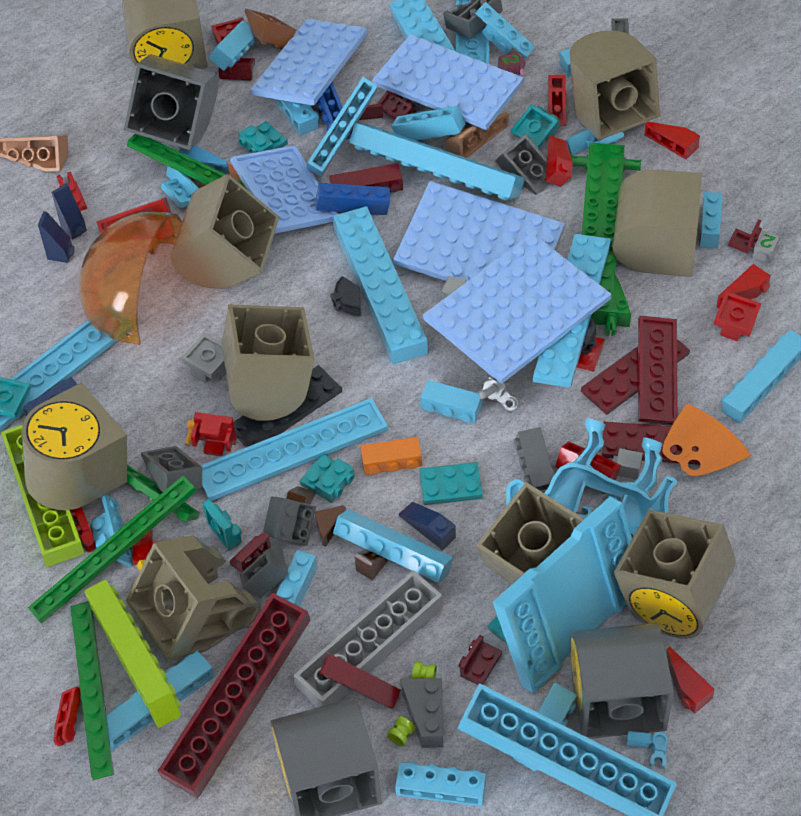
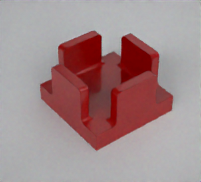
M726 291L713 324L722 328L721 336L734 341H738L740 334L750 337L762 303Z
M195 412L193 417L194 427L191 433L192 446L197 447L199 440L206 441L203 450L204 454L222 456L225 446L226 451L231 452L232 445H235L237 440L233 417Z

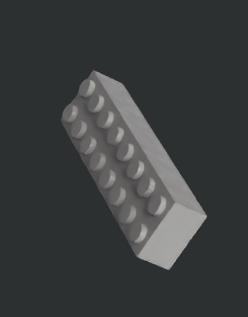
M413 570L293 675L295 687L317 707L337 702L351 689L319 674L327 654H331L370 673L443 608V595Z

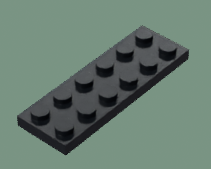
M318 365L312 369L307 395L299 408L287 416L274 420H255L241 416L234 421L236 437L245 447H249L279 435L342 393V387Z

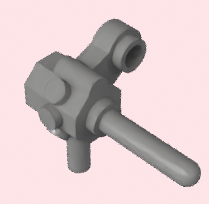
M490 376L488 380L484 381L482 389L474 391L479 394L480 399L487 397L492 401L498 400L509 411L515 410L520 404L519 398L508 389L510 384L507 380L501 384L494 377ZM508 400L513 402V406L508 405Z

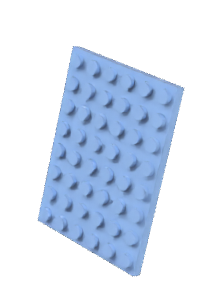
M430 181L397 250L393 264L447 281L448 276L464 279L467 282L532 233L555 250L565 223Z
M532 233L423 314V319L502 384L611 299V293Z

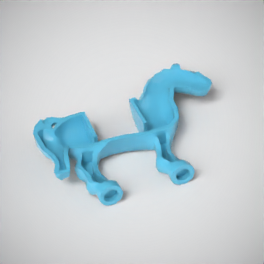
M586 418L585 427L588 432L586 448L573 462L558 469L548 489L544 492V494L574 513L577 511L585 486L622 498L621 502L630 533L635 535L649 509L668 513L669 494L677 484V479L666 476L657 492L651 498L648 496V492L657 484V469L662 462V457L659 454L662 443L644 437L642 448L645 452V465L642 473L634 482L620 483L593 469L590 463L597 452L603 447L602 432L605 429V424ZM517 479L508 484L506 488V506L523 486L524 482Z

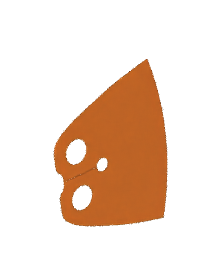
M688 403L676 418L663 444V454L670 460L677 461L681 465V469L690 476L705 475L752 456L742 442L722 423ZM679 445L682 447V453L674 455L670 452V447ZM697 446L699 450L697 452L692 451V447ZM690 460H698L701 466L697 470H692L688 467V462Z

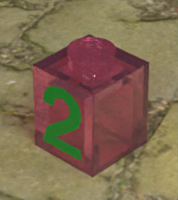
M517 51L498 57V68L518 76L524 75L525 60L523 57H520Z

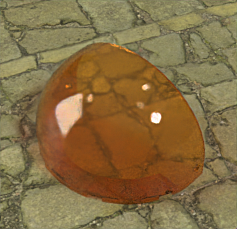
M150 211L124 217L107 227L91 244L81 266L79 291L84 313L88 321L98 331L107 333L110 338L117 341L141 344L138 328V297L144 265L148 253L150 252V255L155 254L159 243L175 244L177 236L174 233L178 235L182 224L177 214Z

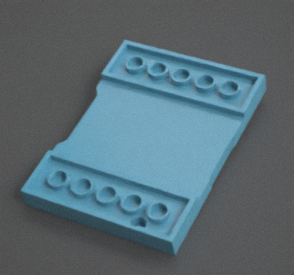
M612 497L607 498L576 526L571 537L539 566L530 568L493 601L521 685L533 694L562 667L561 662L570 654L571 631L596 629L614 612L619 614L627 606L614 574L632 540L622 502Z

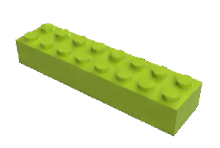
M23 425L2 431L1 435L47 568L82 556L85 553L70 510L48 508L38 503L29 494L25 484Z
M105 579L84 590L97 621L158 729L181 717L178 709L181 707V704L172 684L166 681L168 678L164 670L160 669L157 658L150 652L151 649L147 641L143 640V635L139 627L135 626L130 612L124 611L127 608L122 598H117L119 594L115 586H110Z

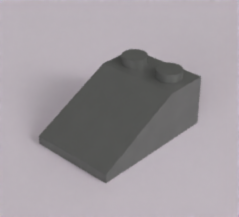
M526 134L495 160L502 170L524 177L523 186L535 195L549 184V182L545 181L547 158Z
M177 446L141 452V457L156 486L162 492L183 475L196 490L202 489V466Z

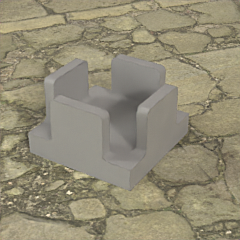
M205 333L201 335L181 358L182 363L190 367L191 375L204 383L208 381V377L213 379L215 375L216 379L220 381L226 374L222 342Z

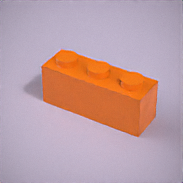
M418 437L360 445L364 475H376L382 472H396L402 469L422 467V455Z

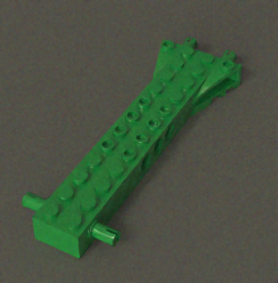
M589 143V154L587 156L571 155L572 166L586 167L587 169L581 235L611 239L610 250L600 282V286L611 293V299L592 313L590 320H594L597 325H605V334L609 336L610 330H612L611 336L617 334V326L630 327L631 319L628 301L615 275L616 256L613 252L619 190L622 184L623 171H641V160L626 159L624 157L625 145Z

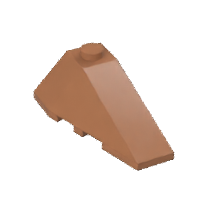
M505 112L498 115L487 130L472 125L462 129L461 133L457 135H450L445 140L446 151L466 158L509 126V113Z
M68 135L0 138V157L20 162L44 172L62 171L69 153Z

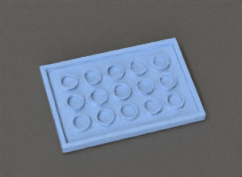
M295 145L231 157V163L246 189L280 216L274 234L333 222V216L338 215L334 211L316 210V194L319 183L313 173L307 169V164Z

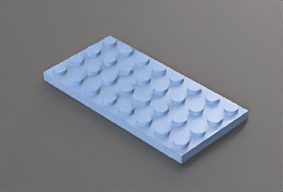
M306 19L294 34V37L289 40L251 88V95L315 105L367 36V28Z
M410 34L373 78L372 82L380 88L435 110L458 106L465 122L487 130L523 85L524 77Z

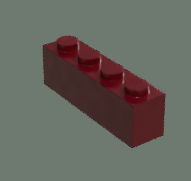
M398 163L329 175L330 183L388 187L390 192L403 190V178Z

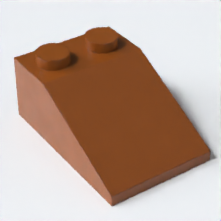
M245 8V14L252 32L256 38L260 39V43L265 45L272 43L274 47L283 49L289 40L294 37L296 29L272 15Z

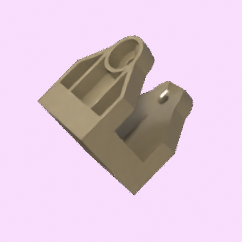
M194 535L154 542L126 599L127 604L168 660L193 654L197 650L199 653L208 651L234 632L251 624L261 610L260 604L249 591L240 590L228 580L209 584L218 578V567L226 563V560L217 548L207 546Z

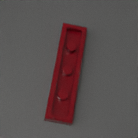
M327 654L319 674L389 709H394L401 689L331 654Z

